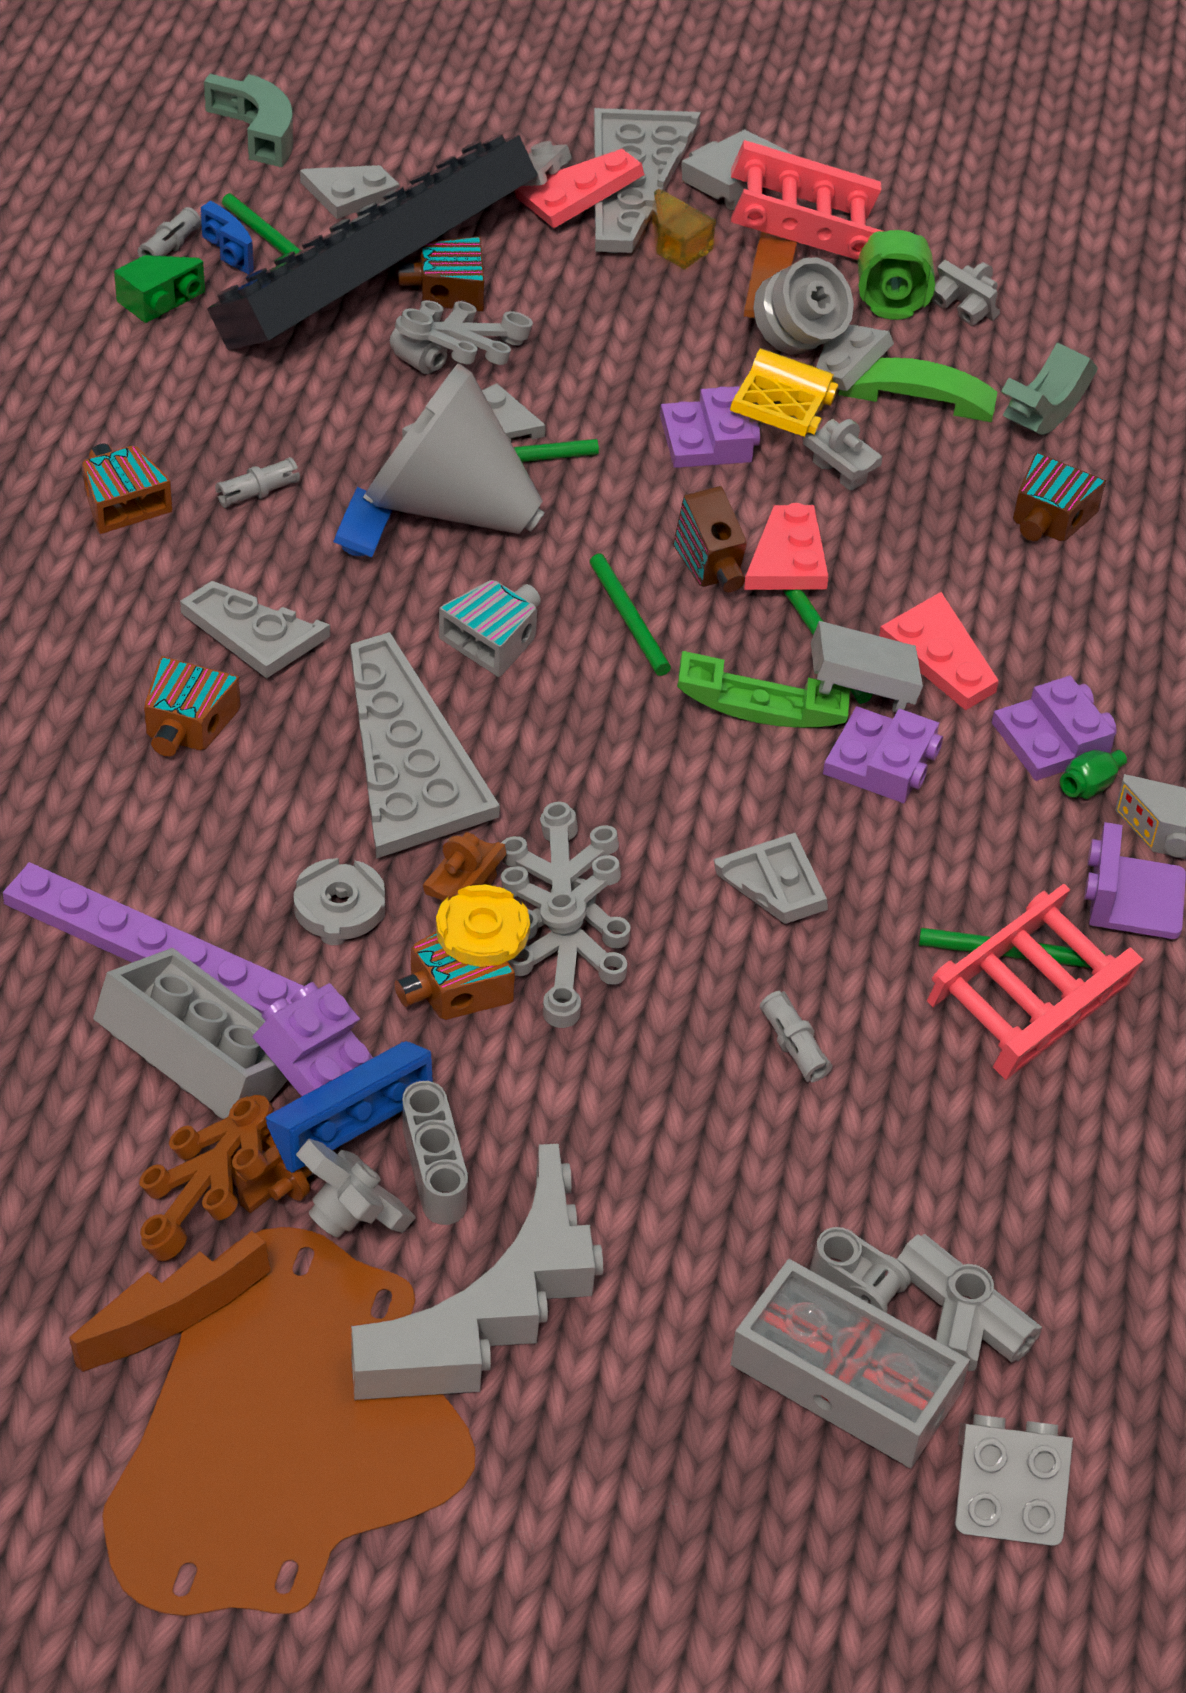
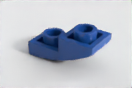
M211 200L200 207L202 238L220 247V260L248 275L254 272L253 243L245 227L230 212Z
M357 487L333 542L342 545V549L349 554L373 557L392 510L374 506L363 498L367 490Z

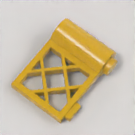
M760 348L749 374L732 400L730 411L803 437L806 436L807 432L815 435L822 419L816 415L818 411L823 409L824 404L832 405L839 384L833 382V373ZM780 401L782 404H775L774 402Z

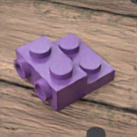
M739 386L701 389L700 401L661 404L660 418L674 468L752 462L753 447L760 443V430L757 421L750 422L751 418L730 411L732 400L740 389Z
M1071 675L1035 686L1030 700L995 710L992 718L993 726L1035 781L1064 772L1067 765L1074 758L1085 752L1100 750L1111 753L1117 731L1116 723L1111 714L1108 712L1101 714L1094 706L1091 689L1086 684L1078 685Z
M856 706L824 763L823 774L905 803L912 788L918 790L921 788L928 770L927 760L935 761L943 742V736L937 734L939 722L900 708L892 719Z
M314 982L307 984L292 997L291 1004L285 998L277 1000L264 1011L261 1017L265 1022L252 1036L301 1096L373 1058L365 1045L351 1031L360 1018L331 983L321 988H318Z

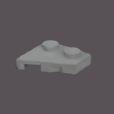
M545 141L532 146V152L528 155L538 176L522 186L545 184L548 181L545 172L549 171L550 175L555 174L561 169V166L572 159L568 145H552L551 141Z
M849 324L845 332L824 344L816 368L833 373V382L839 384L838 389L848 391L894 344L890 332Z

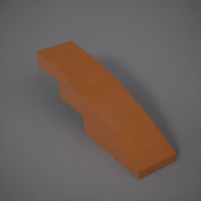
M761 232L752 269L744 317L755 318L753 309L755 293L761 283L794 263L797 242Z
M251 1231L215 1262L199 1251L162 1283L149 1272H146L69 1337L76 1367L84 1372L135 1354L184 1331L230 1303L270 1272L266 1241Z

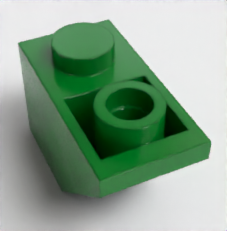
M144 255L114 271L117 302L145 324L205 292L204 263L199 258Z

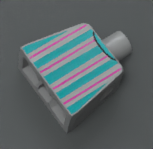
M489 580L439 608V639L497 677H500L531 644L536 636V607L541 603L540 596L536 589L528 584L513 592L501 583Z

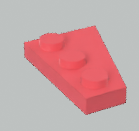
M619 149L561 169L555 174H547L548 181L543 185L521 186L514 190L519 201L551 227L556 228L645 174L641 162L625 150Z
M800 503L774 505L746 573L744 590H827L828 571L814 505H803Z
M942 592L880 627V637L916 646L920 673L964 710H968L996 693L999 680Z

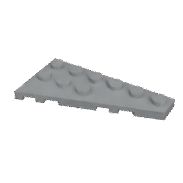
M594 108V158L623 149L642 163L645 174L595 204V252H608L612 254L633 252L700 125L701 112Z
M388 632L350 644L376 859L499 818V803L391 633Z

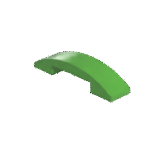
M879 358L848 391L839 390V395L874 402H877L879 390L955 403L953 416L992 422L998 394L988 384L963 371L939 363L911 358Z
M682 651L677 687L696 701L719 712L756 723L783 727H823L843 724L847 721L850 688L833 684L829 695L819 693L821 680L808 678L805 689L726 673L723 672L724 659Z

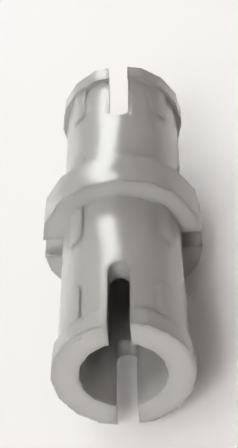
M185 207L170 222L160 224L155 231L156 234L138 248L139 258L144 255L166 256L171 250H179L184 244V239L201 226L200 215L194 209ZM172 233H174V235H172L167 241H165Z
M289 457L284 461L261 469L258 466L247 469V474L216 483V493L223 492V495L217 496L218 500L224 508H227L232 504L255 496L259 497V499L267 497L271 490L299 482V472L292 473V470H296L298 467L295 461Z
M776 991L766 996L760 1003L759 1008L778 1035L777 1042L782 1051L789 1052L806 1082H816L824 1078L831 1071L832 1064L814 1039L815 1031L809 1021L802 1020L785 991L782 993L781 991Z

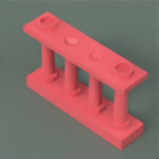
M743 141L731 168V178L747 182V189L743 190L731 216L732 223L858 260L859 254L868 242L869 237L877 231H882L866 226V218H868L881 192V181L750 141ZM762 187L781 192L782 200L763 195ZM797 198L816 203V210L797 205ZM831 208L850 213L851 221L831 215Z
M1062 884L1050 894L1046 891L1039 893L1028 904L1025 913L955 964L952 960L946 962L932 977L935 985L927 1002L934 1007L950 994H953L1000 1041L998 1047L1002 1051L995 1061L993 1068L1005 1080L1129 985L1144 960L1131 947L1117 958L1111 954L1106 956L1059 911L1071 890L1065 884ZM1046 923L1093 969L1091 973L1093 976L1086 982L1081 978L1076 980L1030 934ZM1015 946L1063 993L1061 995L1062 1000L1054 1006L1050 1002L1044 1003L999 958ZM984 970L1031 1016L1029 1021L1031 1024L1023 1030L1019 1026L1013 1028L967 982Z

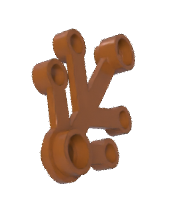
M252 1095L239 1099L231 1107L227 1118L198 1132L192 1126L179 1128L170 1137L169 1146L180 1159L191 1160L168 1171L163 1165L156 1164L143 1172L139 1184L152 1199H159L165 1196L171 1189L189 1181L164 1215L156 1214L151 1216L141 1227V1243L155 1260H169L183 1249L187 1235L180 1224L210 1184L211 1189L203 1197L202 1206L213 1219L223 1220L235 1211L238 1200L233 1194L231 1156L240 1144L241 1149L234 1155L232 1160L234 1169L245 1180L255 1179L264 1172L267 1167V1159L262 1154L261 1139L269 1133L266 1116L273 1113L272 1104L266 1097ZM219 1141L214 1149L193 1158L202 1148Z

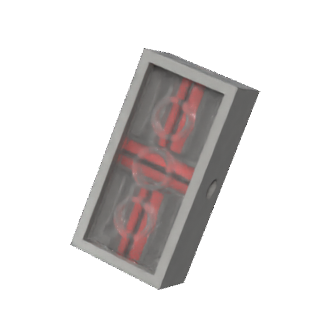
M788 1259L736 1329L730 1365L905 1466L912 1468L960 1396L970 1359Z

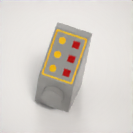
M1124 774L1115 811L1153 852L1186 859V788Z

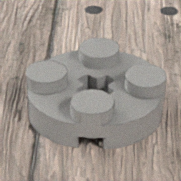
M339 858L316 862L307 867L296 881L294 914L298 922L307 931L320 936L324 943L328 945L343 944L347 939L356 938L369 932L384 919V882L372 867L363 862L354 860V866L339 864ZM337 895L339 898L349 897L343 903L331 901V896Z

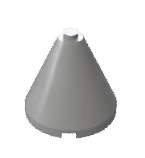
M460 363L454 367L425 406L421 415L405 434L363 497L378 508L520 534L524 528L531 532L545 513L539 508L543 502L540 494L474 375Z

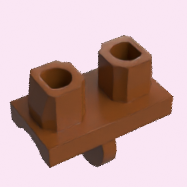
M468 832L463 837H450L443 845L445 858L423 884L425 895L438 898L442 903L448 896L450 900L458 895V890L464 887L491 885L497 877V865L507 854L505 844L500 842L487 843Z
M270 1132L261 1139L262 1150L265 1151L263 1155L267 1159V1167L257 1178L252 1180L243 1179L232 1166L233 1157L237 1152L231 1156L232 1183L238 1188L240 1205L249 1213L253 1212L271 1197L278 1201L285 1194H288L294 1200L301 1201L310 1194V1186L306 1178L313 1174V1172L307 1166L293 1173L288 1171Z

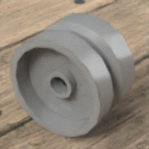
M814 257L803 258L764 280L755 293L753 309L756 324L765 340L775 349L794 355L804 354L845 332L852 320L854 302L851 288L844 275L830 262Z

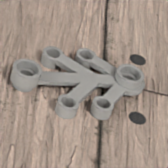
M425 300L421 302L419 310L405 309L402 316L397 318L395 328L406 341L421 343L423 340H429L453 350L451 356L457 362L472 364L476 357L477 347L486 350L485 358L488 361L504 365L508 361L511 348L503 342L493 341L484 336H501V339L506 343L521 345L523 340L528 339L533 322L524 314L508 311L504 313L501 323H473L477 309L472 304L463 301L455 302L451 314L444 322H440L444 310L443 307L434 301Z
M553 802L544 808L540 817L543 836L546 840L550 841L551 863L529 852L524 838L518 836L506 838L501 842L505 844L507 852L502 861L504 864L513 867H509L502 872L501 882L502 887L513 893L514 897L518 896L540 908L541 919L551 931L558 934H567L576 931L583 924L587 913L586 903L607 885L615 884L620 880L619 860L610 855L619 848L617 830L614 827L608 825L596 827L590 833L591 844L570 860L569 840L578 832L576 813L564 802ZM592 867L593 875L572 891L571 883ZM528 872L551 884L553 894L531 884Z
M578 877L571 883L572 891L586 880ZM595 895L586 903L587 913L584 919L602 934V940L608 947L622 948L626 946L630 939L629 922L621 917L608 916L595 904ZM538 907L533 911L528 909L530 919L528 940L537 934L539 927L545 925L541 919L540 908ZM581 928L567 934H558L551 931L531 945H526L514 958H523L526 961L516 962L513 959L507 961L514 970L515 976H524L532 971L535 964L558 950L555 985L545 994L543 999V1017L548 1024L557 1028L570 1027L580 1018L581 998L573 989L577 952L598 971L599 977L603 982L618 984L626 978V958L616 952L607 953ZM611 931H620L621 934H612ZM609 966H614V967H617V968H619V969H618V970H609V969H607V967H609Z

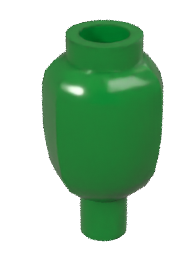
M1091 750L1074 758L1067 765L1065 773L1060 778L1063 792L1069 797L1074 798L1078 796L1083 799H1090L1100 794L1114 782L1119 768L1126 765L1127 757L1125 753L1121 750H1116L1112 753Z

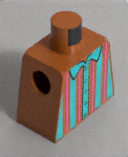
M98 444L90 451L89 458L85 459L82 463L85 494L99 534L173 512L169 478L138 447L128 446L113 451L108 444Z
M161 656L144 706L146 733L153 738L151 741L153 749L160 755L167 757L173 756L180 745L199 751L207 749L241 707L239 676Z
M435 931L412 946L411 974L396 980L394 986L396 994L404 1007L427 999L438 1017L448 1020L514 1002L515 972L508 962L497 966L477 967L457 961L444 951L438 942L437 932Z

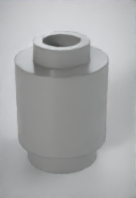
M396 328L393 330L390 337V346L397 357L423 374H431L444 365L447 359L446 347L429 340H423L421 343H412L403 339L400 335L401 333Z

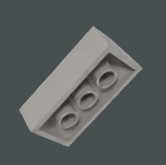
M174 948L106 973L93 1019L107 1029L115 1038L121 1040L141 1055L149 1064L155 1066L175 1081L184 1091L189 1092L209 1107L218 1117L222 1119L227 1118L231 1107L243 1097L262 1095L270 1102L288 1080L252 1037L265 1022L261 1017L262 1013Z

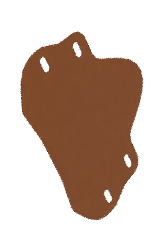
M277 1227L256 1232L259 1237L266 1241L270 1272L230 1303L182 1331L178 1349L141 1442L104 1505L102 1519L109 1562L125 1593L137 1603L149 1609L179 1616L195 1615L227 1608L252 1609L275 1614L296 1613L306 1608L315 1598L330 1553L340 1541L359 1533L420 1515L444 1504L464 1488L475 1470V1446L468 1426L443 1394L354 1400L351 1328L357 1325L392 1321L412 1314L416 1299L414 1289L406 1279L392 1272L355 1260L334 1242L316 1232L293 1227ZM309 1247L314 1251L309 1270L305 1275L298 1276L293 1272L296 1257L300 1249ZM227 1249L224 1253H222V1254H221L218 1258H216L213 1262H215L216 1260H218V1259H219L223 1254H225L229 1249ZM388 1290L392 1293V1300L387 1314L381 1319H376L371 1315L375 1297L379 1291ZM293 1560L298 1564L295 1581L290 1592L281 1594L275 1589L281 1566L284 1562ZM192 1563L196 1566L197 1572L191 1589L187 1595L177 1596L173 1592V1586L182 1565Z

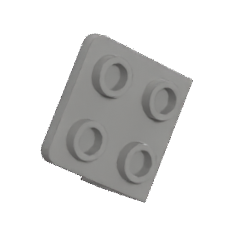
M974 1414L973 1425L960 1423L958 1444L963 1445L955 1516L957 1530L967 1535L1051 1546L1059 1544L1064 1534L1073 1438L1058 1436L1059 1425L1027 1421L1026 1431L1005 1429L1006 1418Z

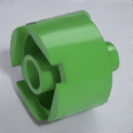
M903 230L877 231L869 237L868 242L862 248L858 258L859 294L863 302L865 301L871 307V311L877 316L894 320L905 319L912 316L913 312L923 306L924 308L931 301L935 291L933 256L928 242L923 236Z

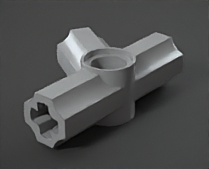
M917 1234L906 1244L904 1250L898 1256L897 1260L908 1270L911 1282L942 1306L935 1340L970 1359L967 1371H975L977 1367L982 1339L1010 1362H1013L1015 1360L1019 1361L1024 1357L1040 1336L1042 1327L994 1289L992 1276L984 1268L973 1264L963 1265L926 1234L921 1236Z

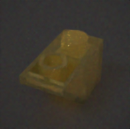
M658 188L654 191L652 211L656 254L685 270L713 250L716 220Z

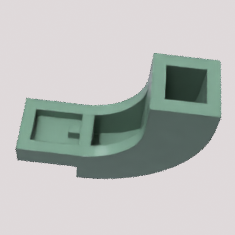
M209 74L204 80L206 112L249 123L250 126L247 129L249 160L282 168L293 150L292 106L284 92L269 81L250 74L246 76L243 82Z
M1056 343L1042 370L1031 384L1025 386L1008 378L1001 392L1010 403L1002 416L1038 434L1051 432L1075 408L1091 383L1098 367L1091 358L1060 343Z

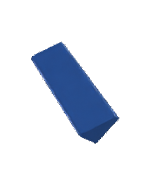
M408 1041L402 1042L267 1115V1127L286 1169L293 1173L306 1166L296 1153L309 1138L322 1142L328 1148L334 1150L403 1111V1093L408 1086L418 1081L433 1082L431 1051Z

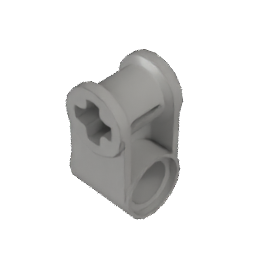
M833 1227L826 1229L817 1240L810 1271L866 1302L871 1300V1305L886 1313L888 1312L887 1304L896 1293L904 1292L911 1283L908 1270L902 1263L882 1253L846 1228ZM830 1258H836L838 1260H841L842 1262H836L834 1260H831Z

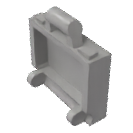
M744 129L720 142L712 141L690 152L689 157L682 160V181L718 200L725 197L727 208L734 210L743 190L747 189V182L731 178L732 165L744 140L789 154L792 153Z
M822 621L818 622L811 641L814 673L817 674V680H821L819 693L829 695L833 684L894 699L893 712H897L899 708L904 710L907 703L916 704L923 687L916 646Z

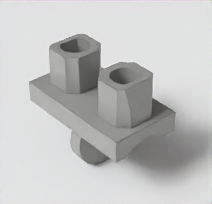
M944 260L938 266L939 279L935 283V291L932 297L934 304L944 309L955 299L959 300L962 303L957 307L958 316L962 321L971 326H974L984 317L993 321L1000 314V309L995 306L998 295L996 290L998 283L991 279L993 275L992 266L983 262L975 268L967 265L962 270L947 260Z
M831 419L820 430L816 431L815 435L807 433L803 439V444L814 452L813 463L821 469L830 470L834 467L841 473L840 483L848 490H854L866 483L870 471L881 466L883 456L858 438L860 426L856 422L847 419L839 424L834 419Z

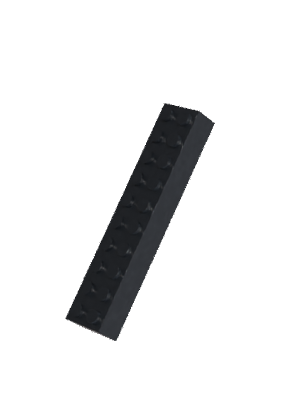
M499 134L483 143L479 140L461 149L463 155L458 158L451 156L435 165L437 170L431 174L427 171L409 180L411 186L406 189L399 187L383 196L385 201L379 205L375 202L361 208L356 212L358 217L354 220L345 219L329 228L331 233L324 238L322 235H318L302 244L304 250L297 254L292 251L274 260L276 266L268 271L266 268L250 274L245 278L247 284L240 288L238 285H234L218 293L219 301L208 307L207 310L227 350L271 340L537 177L538 174L520 135L505 139L503 134Z

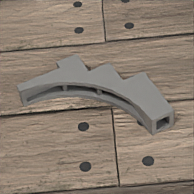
M559 1144L539 1145L536 1191L532 1208L516 1240L490 1270L465 1290L429 1309L392 1321L352 1326L351 1361L354 1400L480 1392L481 1371H489L491 1368L490 1346L537 1343L539 1323L547 1322L548 1319L547 1299L592 1296L594 1277L603 1274L601 1245H592L590 1225L577 1226L575 1204L566 1203L565 1193H571V1169L569 1163H561Z

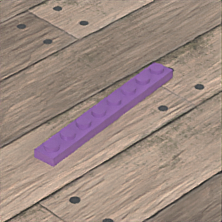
M30 862L3 891L5 905L131 963L174 948L262 1014L281 998H285L291 1004L292 997L304 987Z

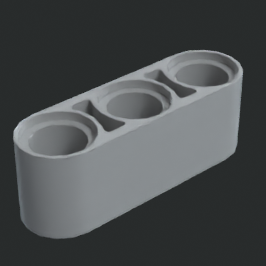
M418 1081L408 1086L403 1093V1134L425 1216L434 1223L450 1225L463 1218L467 1211L468 1174L444 1089L431 1081Z

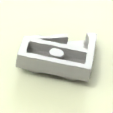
M380 165L300 170V183L336 219L355 213L372 203L380 204L385 201L383 198L385 194L399 188V183Z
M796 833L713 859L716 874L784 924L828 910L825 893Z

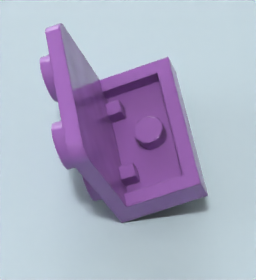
M1104 822L1100 840H1091L1087 865L1094 867V873H1088L1084 894L1085 900H1091L1089 925L1169 939L1178 938L1183 924L1186 871L1177 865L1120 856L1123 825Z

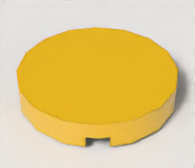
M487 884L464 887L458 890V895L450 900L448 896L439 907L436 915L438 942L449 956L461 963L477 967L500 965L514 959L525 948L530 934L528 909L523 902L521 906L517 900L513 899L514 894L505 888Z

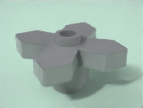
M310 1138L296 1153L299 1159L315 1175L326 1181L325 1185L313 1198L315 1205L309 1210V1215L322 1229L332 1236L339 1238L345 1230L352 1231L360 1220L372 1224L375 1219H378L391 1230L404 1233L416 1218L397 1197L378 1185L381 1181L378 1174L356 1154L342 1149L336 1154L322 1142Z

